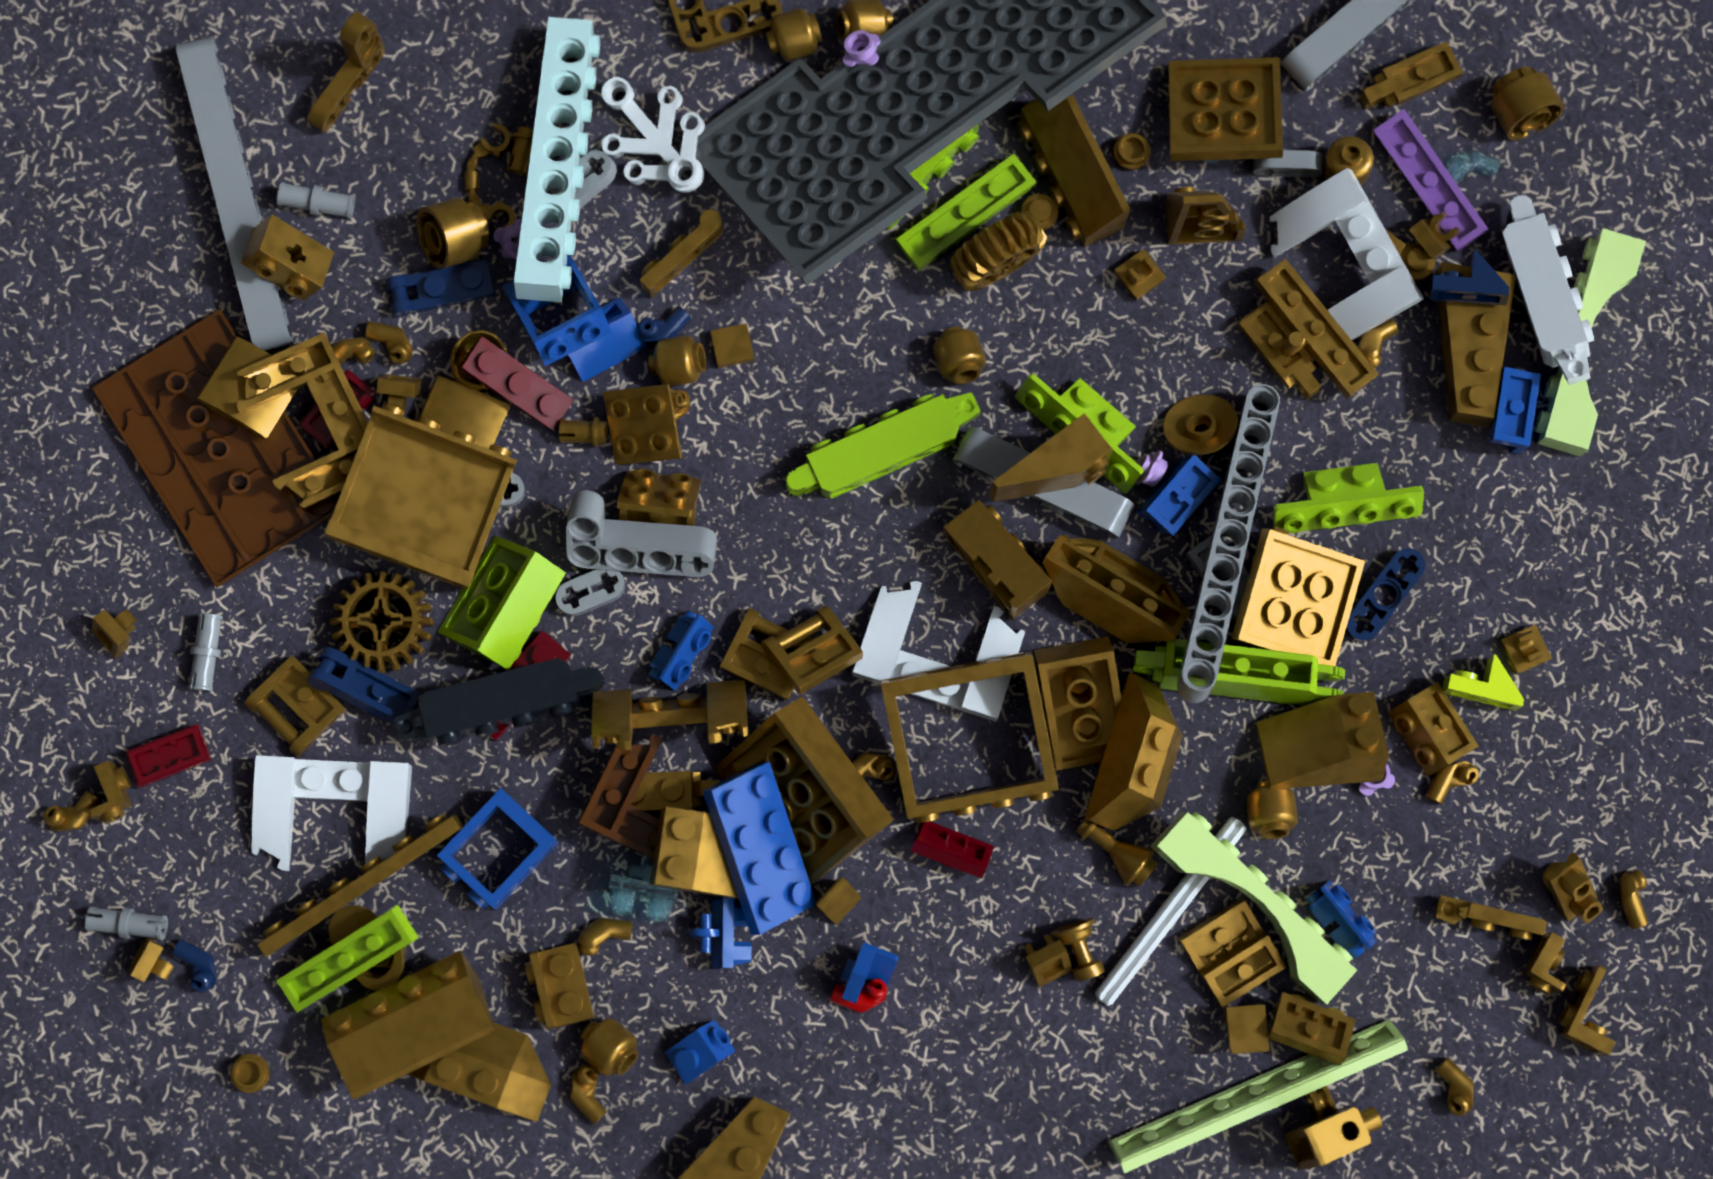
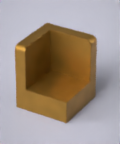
M1265 1004L1222 1008L1223 1024H1227L1229 1051L1231 1054L1269 1051Z

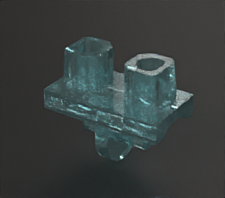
M647 857L645 867L631 864L629 868V876L639 877L642 880L611 874L609 889L612 892L611 911L616 914L632 916L635 898L647 899L650 901L646 919L667 923L673 905L678 906L679 890L649 886L653 860Z

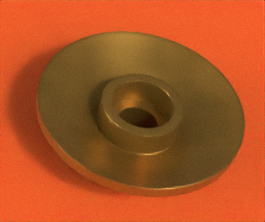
M1195 395L1179 401L1168 411L1164 419L1163 430L1166 440L1176 450L1190 455H1205L1216 452L1228 445L1237 433L1239 422L1236 410L1225 399L1214 395Z

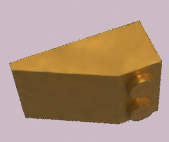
M1084 413L992 482L989 497L993 502L1074 488L1084 481L1090 485L1106 473L1105 468L1110 464L1108 459L1113 449Z
M1109 637L1034 650L1056 771L1102 762L1121 701L1114 650Z
M1374 692L1334 695L1256 723L1269 789L1383 781L1389 752Z
M672 807L661 809L649 886L739 899L710 813Z

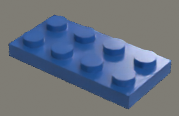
M759 762L703 790L751 935H761L816 905L817 903L770 762Z

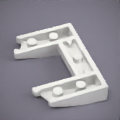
M1346 168L1270 216V222H1277L1278 245H1271L1273 257L1279 256L1335 222L1339 226L1370 282L1366 287L1328 309V312L1351 340L1424 300L1351 169Z
M910 582V590L887 593L886 586H881L861 645L863 659L855 663L852 676L881 685V681L884 679L951 667L901 651L922 582ZM997 606L993 607L976 661L1019 653L1025 632L1021 629L1016 634L1000 619L1004 611ZM1012 674L911 693V695L997 722Z
M256 755L252 808V853L257 856L260 849L280 859L277 868L282 871L290 870L295 798L368 802L365 864L377 856H380L382 861L388 859L395 854L392 846L407 837L412 766L409 763L370 761V763Z

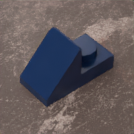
M1473 250L1470 277H1463L1462 273L1456 271H1444L1440 275H1433L1430 300L1506 305L1510 287L1479 252Z

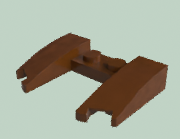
M650 736L649 745H631V750H619L617 742L577 822V825L610 841L613 840L652 860L654 858L659 819L632 806L631 803L663 739L659 736ZM730 772L728 778L735 775V773Z

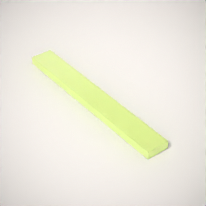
M1391 1020L1384 1021L1351 1036L1347 1055L1342 1065L1308 1054L1109 1141L1110 1147L1123 1172H1129L1408 1050L1405 1039Z

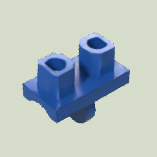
M734 898L712 900L711 914H700V929H689L690 938H700V953H711V969H730L734 965L751 962L752 947L750 942H734V927H748L741 904L734 903Z

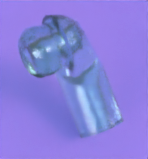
M1467 150L1449 159L1447 171L1457 182L1462 181L1465 173L1472 170L1495 177L1501 160L1476 150Z

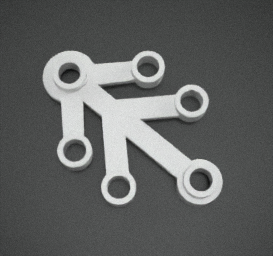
M620 77L609 79L602 88L603 99L612 109L623 110L646 139L621 138L617 134H609L602 141L603 151L611 158H620L624 154L660 155L668 164L644 165L638 160L628 162L624 167V175L631 184L641 185L646 180L669 181L675 190L683 193L692 192L697 189L704 179L703 166L695 158L697 139L705 128L702 118L695 112L686 113L681 118L680 127L684 133L679 155L671 145L675 111L682 104L680 92L673 86H666L660 90L658 101L661 105L657 129L633 101L634 91L630 84ZM624 91L626 93L621 101L614 100L617 92ZM668 94H676L675 100L672 103H665V98ZM698 120V125L695 129H687L689 121ZM619 141L617 150H608L610 142ZM640 167L642 169L641 174L636 178H632L631 171L634 168ZM685 170L692 171V176L688 180H681V174Z

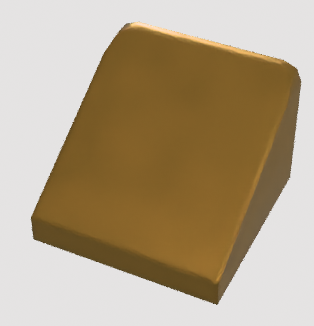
M842 877L817 902V908L830 921L838 925L860 901L861 896Z

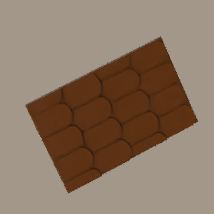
M220 308L92 386L96 396L216 588L330 518L339 499V495H335L303 509L299 506L304 500L286 485L281 490L274 486L272 480L316 461L285 410L267 439L262 440L233 419L226 420L196 399L234 338L238 337Z

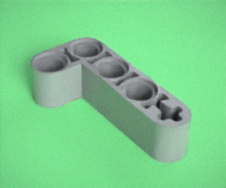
M584 490L572 496L566 525L567 558L571 564L587 569L704 577L713 571L717 536L712 530L701 526L605 519V503L599 494Z

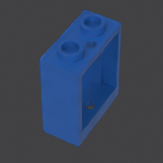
M571 255L567 256L566 266L572 268L570 289H563V296L577 290L588 311L539 335L528 314L552 302L517 299L514 280L502 286L518 319L545 366L612 332L601 306Z
M500 788L437 856L444 862L440 869L453 882L457 883L462 879L472 888L467 895L483 910L488 905L497 910L559 842ZM500 808L539 845L492 894L454 856Z

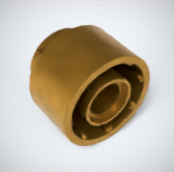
M1521 67L1500 78L1492 89L1493 100L1490 107L1506 136L1512 141H1518L1530 136L1528 131L1536 129L1534 133L1548 128L1560 118L1565 110V105L1545 73H1538L1534 68Z
M453 198L422 207L418 211L416 223L418 238L428 261L437 269L448 268L476 259L480 254V250L485 248L488 243L489 229L482 210L472 202H465L461 198Z

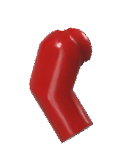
M871 979L863 985L855 1004L842 998L846 987L836 983L829 1001L858 1013H864L885 1000L887 985L881 979Z

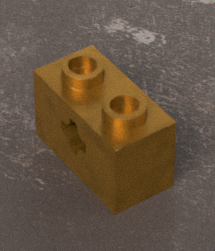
M271 214L253 228L241 264L251 269L257 276L281 287L290 296L304 301L323 287L334 252Z

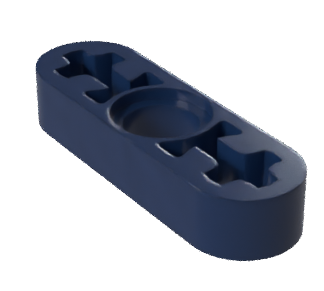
M1411 548L1401 549L1390 559L1351 610L1345 631L1349 638L1360 643L1368 642L1385 625L1424 573L1425 560L1417 550ZM1410 557L1415 561L1412 567L1416 570V573L1414 574L1409 571L1400 581V583L1406 585V588L1403 590L1396 580L1386 577V574L1389 572L1394 577L1402 567L1398 562L1399 558L1405 561ZM1384 585L1393 590L1395 595L1393 604L1383 606L1375 600L1374 592L1377 587ZM1367 601L1373 610L1384 614V616L1380 619L1376 613L1368 623L1369 628L1372 629L1371 632L1364 630L1361 633H1357L1355 631L1357 623L1353 619L1354 617L1361 619L1367 614L1370 608L1363 606L1364 602Z

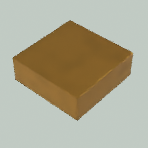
M747 323L711 330L718 369L755 361Z

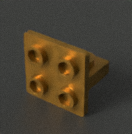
M645 468L635 469L634 471L628 470L617 500V508L620 509L619 520L695 526L697 498L701 480L692 478L685 473L665 475L657 474Z

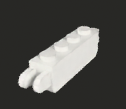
M1522 194L1520 196L1517 195L1510 203L1513 223L1506 226L1503 231V237L1544 364L1553 368L1559 366L1568 385L1590 379L1587 357H1590L1588 343L1594 341V336L1589 320L1581 321L1578 310L1583 309V304L1578 288L1570 289L1567 278L1572 277V272L1566 255L1562 257L1558 255L1556 247L1562 244L1555 224L1548 226L1544 213L1536 215L1530 197L1523 196Z

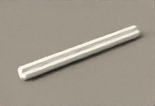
M1230 817L1215 837L1219 841L1225 838L1235 846L1245 833L1246 826L1237 818ZM1186 873L1095 991V996L1108 1006L1115 1002L1210 877Z

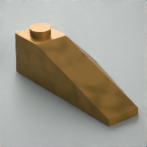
M1179 187L1167 195L1165 210L1168 245L1242 241L1246 233L1245 224L1222 194L1196 191L1194 187Z

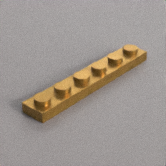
M444 813L424 825L428 832L415 840L412 835L407 836L392 846L395 854L385 861H382L380 856H377L359 868L363 875L350 883L349 879L345 877L327 890L331 896L318 904L315 898L295 910L298 918L288 925H285L284 921L280 920L262 933L266 939L257 945L265 958L462 829L464 825L455 814L447 819Z

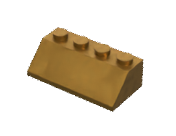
M1073 94L1049 111L1036 98L1021 110V122L1017 123L1018 131L1025 143H1032L1037 153L1033 155L1036 168L1042 176L1048 175L1053 185L1049 188L1050 195L1058 208L1064 207L1069 219L1065 220L1072 239H1080L1083 247H1086L1123 230L1130 207Z
M461 950L321 1019L327 1046L353 1100L495 1031L480 979Z

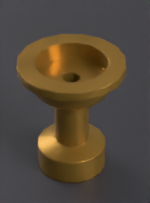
M1092 917L1065 925L1051 932V936L1057 937L1061 940L1062 944H1071L1078 966L1072 970L1076 982L1096 977L1105 972L1102 961L1092 959L1086 942V938L1092 933V924L1095 923V919Z

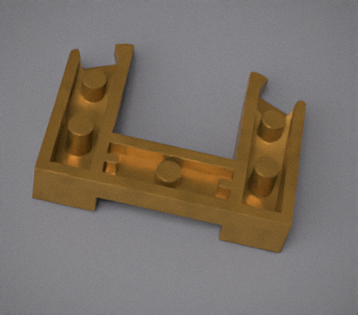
M325 332L237 371V377L246 378L245 400H237V410L239 413L307 385L338 451L272 480L278 490H281L286 485L304 500L299 505L303 509L342 492L368 424Z
M745 680L708 682L707 697L700 698L699 694L688 693L679 695L677 700L662 701L661 697L653 696L642 698L639 700V703H633L631 689L593 692L592 748H599L602 738L605 737V743L618 742L619 750H631L634 728L708 722L709 743L721 742V733L736 732V727L740 730L742 736H748Z

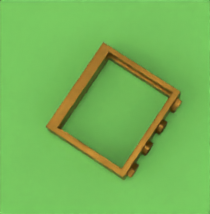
M1032 651L881 681L908 819L916 817L917 823L929 822L939 819V813L954 810V815L956 816L976 812V806L991 803L992 808H1002L1013 805L1014 798L1029 796L1030 801H1038L1052 797L1051 791L1059 790ZM1024 672L1045 778L917 803L896 696Z

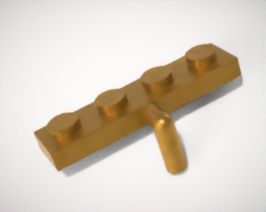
M1286 258L1255 281L1254 285L1292 331L1280 348V352L1284 357H1291L1305 347L1346 399L1350 398L1379 375Z

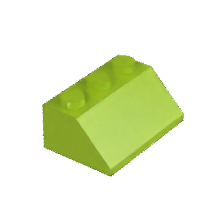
M494 535L478 562L469 589H462L437 632L483 659L509 671L513 662L520 656L522 647L532 630L538 625L541 615L552 596L556 594L566 572L536 551Z

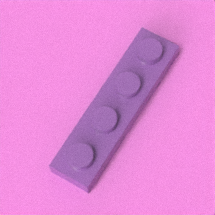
M1405 109L1373 130L1432 217L1439 213H1447L1448 216L1440 223L1442 231L1448 233L1455 227L1459 228V234L1449 240L1457 252L1488 231V227Z

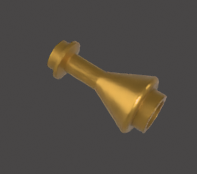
M1087 819L1084 820L1076 831L1081 835V841L1089 837L1109 853L1125 886L1133 882L1140 888L1158 865L1151 858L1154 855L1153 849L1118 841L1098 824Z

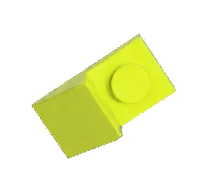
M1495 654L1487 659L1483 681H1479V675L1460 670L1456 671V675L1450 674L1444 679L1442 689L1447 695L1513 711L1523 706L1524 698Z

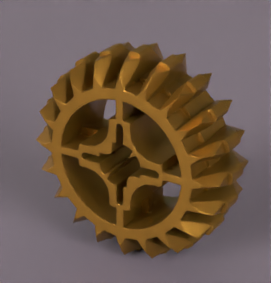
M1029 211L1016 212L1012 216H1006L1004 219L996 221L991 226L984 228L983 231L974 235L972 239L956 250V253L950 260V267L954 272V277L968 291L982 290L986 286L994 284L1021 268L1024 264L1031 261L1035 255L1040 253L1047 240V236L1043 232L1044 228L1039 220H1036Z
M380 571L378 582L374 581L370 573H366L364 575L366 585L361 587L357 580H352L351 586L356 591L350 595L347 591L342 590L340 596L347 601L346 604L335 603L333 605V609L342 614V617L331 618L330 624L342 629L334 632L332 637L335 641L346 640L340 645L338 650L344 654L353 651L350 655L351 661H361L364 657L362 665L365 668H372L375 661L377 671L383 674L386 672V662H390L393 670L397 672L401 669L398 661L399 658L403 657L409 665H412L414 659L409 652L412 649L421 655L425 652V649L417 642L419 638L424 641H431L432 635L422 630V627L434 626V620L429 617H422V615L430 613L433 609L430 603L419 604L425 599L426 594L423 590L412 593L416 586L413 580L406 581L401 587L402 576L399 573L394 574L390 583H388V575L385 571ZM389 593L405 599L411 608L412 616L393 613L391 611V603L389 602ZM377 594L374 606L370 611L354 616L357 608L364 600ZM384 610V614L391 620L389 626L385 624L386 629L380 632V629L374 624L375 618L379 619L378 616L383 614ZM353 628L372 631L374 642L376 643V651L359 645L355 639ZM411 628L403 642L388 650L390 639L394 633Z

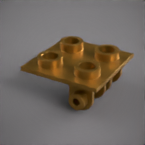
M670 384L603 392L616 465L683 458L675 418V411H677L678 407H682L684 402L680 392L670 389Z

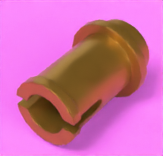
M518 127L517 132L513 133L512 138L515 139L506 167L507 171L528 176L533 129Z
M595 417L593 421L561 419L559 425V433L562 434L559 436L560 443H593V447H598L599 444H606L607 422L600 421L599 417Z

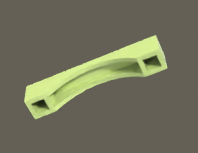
M1604 228L1596 235L1595 239H1588L1583 253V259L1588 260L1585 273L1580 272L1574 285V288H1578L1583 304V309L1578 310L1581 321L1588 319L1592 328L1595 318L1605 302L1614 293L1633 280L1637 275L1646 241ZM1558 368L1556 377L1550 376L1545 389L1544 397L1550 398L1547 411L1541 410L1535 425V432L1540 433L1538 444L1581 457L1589 449L1598 413L1591 400L1587 380L1568 385L1560 368Z
M1180 812L1150 847L1177 872L1199 874L1218 879L1238 889L1251 899L1269 918L1280 937L1287 957L1290 978L1318 1003L1327 1005L1357 971L1349 963L1352 960V956L1337 943L1331 946L1322 938L1324 930L1309 917L1303 920L1293 910L1296 904L1281 891L1275 894L1265 884L1268 878L1252 864L1249 867L1245 866L1237 858L1240 852L1225 838L1219 841L1209 832L1212 826L1204 817L1197 812H1194L1192 815L1189 812Z

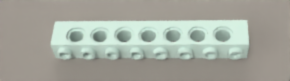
M548 17L514 277L517 299L562 302L563 289H570L572 268L566 266L567 256L574 255L576 233L571 232L572 221L578 222L580 212V199H575L576 188L583 187L584 166H579L580 155L587 154L588 133L583 132L584 122H591L592 100H587L588 89L594 90L596 83V68L591 67L592 57L598 58L600 51V35H594L593 20ZM569 58L578 59L572 63L565 62ZM566 90H570V91H573V92H574V93H572V94H570V95H561V94H560L561 92L566 91ZM560 123L570 124L566 128L556 127V125ZM555 156H565V157H566V158H565L564 160H562V161H553V160H551V159H552L553 157H555ZM551 189L562 190V192L555 195L547 193ZM547 222L558 223V225L553 228L543 227V225ZM545 255L554 257L549 262L538 261L540 257Z

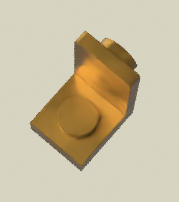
M1596 965L1592 966L1590 971L1584 969L1578 978L1575 990L1580 993L1574 1005L1567 1004L1560 1016L1559 1024L1563 1026L1560 1036L1599 1056H1609L1616 1041L1606 1037L1608 1031L1590 1021H1586L1585 1025L1581 1024L1606 972L1605 967Z

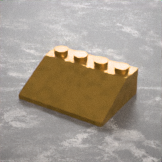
M803 696L774 712L714 768L720 777L725 780L730 772L737 774L759 762H770L810 885L826 875L894 821Z

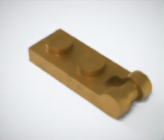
M711 209L704 211L700 216V225L688 236L685 234L680 235L669 246L668 250L670 252L660 261L658 259L652 260L642 270V277L639 279L641 288L650 298H653L722 235L721 215Z

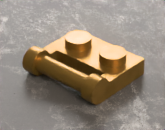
M827 605L817 609L815 616L776 638L771 636L761 642L767 657L774 661L798 695L805 693L863 659L862 649ZM822 628L828 631L790 654H787L785 651Z
M749 608L720 665V669L789 701L794 688L774 661L767 657L762 645L748 638L752 630L767 637L773 636L775 638L789 630L760 617V612ZM809 636L790 648L797 650L815 638Z
M291 655L246 699L244 704L252 712L257 711L290 745L289 750L296 757H300L347 709L330 692L320 691L310 686L307 682L310 672ZM274 692L309 726L302 734L268 701V698Z

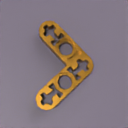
M668 0L681 43L687 50L695 53L772 30L771 20L765 21L763 16L752 18L754 26L748 27L745 10H750V17L761 13L760 7L767 5L769 10H776L772 13V18L782 14V5L779 0H745L709 12L706 11L703 0H696L693 8L689 10L679 9L675 4L676 0ZM728 16L739 18L742 22L741 28L735 33L724 31L721 27V22L724 18ZM695 17L698 30L706 31V33L702 34V41L695 42L693 37H686L691 34L688 19Z
M358 11L347 19L339 36L348 59L315 102L307 117V122L323 133L331 128L351 101V98H349L356 87L360 89L385 53V47L375 23Z

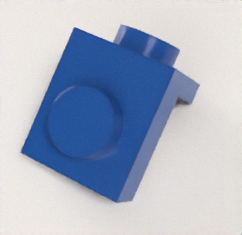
M863 942L857 960L848 959L840 981L847 983L842 998L856 1004L866 979L878 978L883 980L888 986L899 957Z
M713 1020L692 1032L667 1050L665 1054L684 1083L688 1084L720 1061L729 1057L735 1050L730 1043V1038L726 1031Z

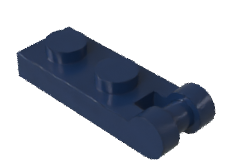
M487 258L461 263L444 269H434L411 275L392 276L385 280L387 292L392 293L393 303L390 305L392 316L396 318L495 296ZM417 288L419 299L408 300L406 290Z
M331 647L323 648L318 657L320 664L317 668L311 670L307 678L308 684L320 691H328L394 725L395 717L413 710L421 694L371 667H363L362 663L358 660L351 661L350 656ZM338 669L344 672L343 678L340 679L332 675L333 670Z

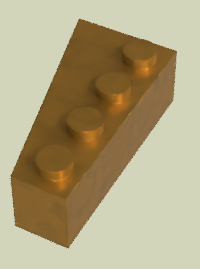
M1442 262L1435 271V275H1440L1444 271H1456L1462 273L1463 277H1470L1471 267ZM1495 271L1510 287L1506 305L1438 301L1449 421L1487 427L1495 419L1516 279L1515 274Z

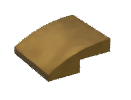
M235 337L196 399L226 420L233 419L263 440L267 439L297 390L239 413L237 410V400H245L246 378L237 377V371L272 355L240 337Z
M437 376L419 417L440 424L439 430L450 435H454L455 431L469 434L476 438L475 444L489 449L491 444L494 445L511 405L478 390L465 387L458 382Z
M1243 898L1236 900L1177 938L1222 1008L1287 967L1269 935L1264 933Z

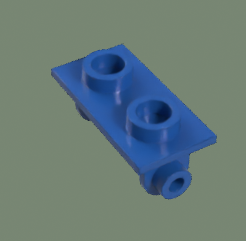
M689 610L685 612L684 616L680 614L666 637L676 643L675 648L671 649L662 644L649 665L651 670L648 675L659 682H664L668 687L676 691L680 683L685 682L690 676L692 663L699 651L704 650L708 646L711 639V631L714 627L700 614L696 615Z
M1328 880L1320 888L1324 893L1323 895L1317 889L1305 898L1310 904L1308 909L1324 928L1333 921H1337L1340 926L1329 935L1354 960L1365 952L1362 944L1369 950L1376 943L1377 940L1373 937L1376 931L1364 915L1358 917L1349 906L1352 901L1344 888L1339 884L1334 886Z

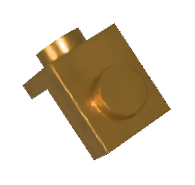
M107 760L94 766V769L108 802L88 810L91 819L96 821L102 819L104 824L124 817L126 815L124 809L133 806L126 790L131 787V782L123 766L117 768L116 764Z

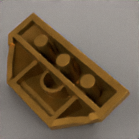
M1059 535L1043 560L1044 567L1052 580L1062 605L1127 644L1174 641L1190 614L1188 608L1182 605L1179 596L1165 578L1103 541L1069 538L1066 535Z
M1129 673L1085 814V819L1109 830H1117L1161 808L1183 738V734L1160 687L1135 674Z
M494 1022L492 1023L495 1031L407 1074L432 1085L538 1122L551 1087V1083L529 1036Z

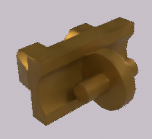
M1574 852L1567 857L1566 862H1553L1544 871L1543 882L1546 888L1551 891L1560 913L1568 922L1577 916L1587 924L1602 913V905L1597 900L1598 897L1582 860Z

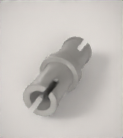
M281 182L278 190L277 205L310 210L311 215L318 216L319 212L351 219L355 205V195L350 196L324 191L323 186L315 185L314 188H308Z
M198 613L195 646L190 647L193 661L188 688L213 691L212 685L216 658H220L221 650H218V642L223 616Z
M91 906L87 913L91 914L92 917L86 916L85 919L86 931L114 933L123 939L139 936L164 940L166 933L162 932V930L167 931L168 918L166 915L135 913L133 908H123L122 911Z

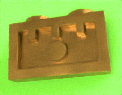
M1438 682L1388 712L1396 730L1402 735L1414 754L1416 762L1423 768L1427 776L1433 775L1479 747Z
M577 943L529 953L531 962L525 963V969L530 986L536 984L540 999L534 1001L538 1022H545L547 1029L550 1030L594 1019Z
M1283 992L1273 1008L1272 1015L1274 1017L1268 1038L1342 1065L1347 1055L1356 1019L1346 1016L1338 1009L1324 1008L1311 1003L1301 995Z

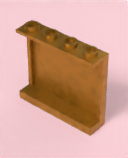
M383 404L382 408L373 406L369 422L332 518L327 525L325 537L468 590L517 460L511 458L512 452L503 447L491 444L489 449L475 444L476 438L469 434L455 431L454 435L442 432L439 430L441 425L432 420L419 417L418 422L403 417L405 411L389 404Z

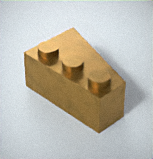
M978 500L945 525L943 534L1013 621L1048 593L1052 580L1043 568L1029 556L1019 538L1013 533L1010 534L1001 524L1003 520L994 507L990 504L985 506Z
M754 1097L679 1179H761L791 1113Z

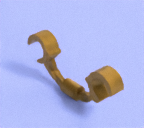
M494 124V129L504 135V142L500 146L494 147L489 145L483 137L481 138L482 142L475 146L474 155L468 160L467 172L464 173L465 192H468L470 202L476 204L482 210L487 223H490L497 213H507L510 219L508 224L502 227L505 228L513 225L516 220L512 208L503 204L500 200L493 206L480 204L479 197L475 193L480 191L479 172L475 171L478 159L485 158L489 154L494 155L498 159L511 146L510 133L506 127L501 124Z

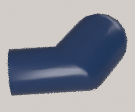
M677 306L666 320L645 318L638 325V331L641 334L639 337L647 343H657L660 339L676 337L691 319V316L684 309Z
M181 939L174 948L172 956L191 966L193 980L190 982L191 987L200 993L212 989L217 981L213 956Z

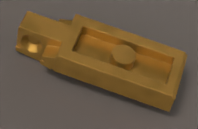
M1445 41L1383 69L1379 75L1373 78L1375 85L1364 89L1359 98L1365 110L1382 102H1385L1387 108L1394 105L1398 106L1461 78L1463 71L1448 42Z
M1268 301L1237 323L1240 331L1279 381L1284 383L1288 389L1295 385L1306 400L1319 392L1321 385L1311 374L1316 370V367L1312 363L1313 357L1306 348L1303 347L1291 357H1284L1281 354L1280 348L1292 331Z
M691 771L646 773L631 805L644 812L661 811L664 807L693 810V808L702 807V798H705L703 790L719 783L720 780H701L700 772L691 773Z
M1443 895L1438 897L1434 915L1435 918L1453 925L1467 917L1472 918L1471 926L1494 931L1495 924L1510 927V936L1532 940L1533 933L1544 935L1547 924L1543 919Z

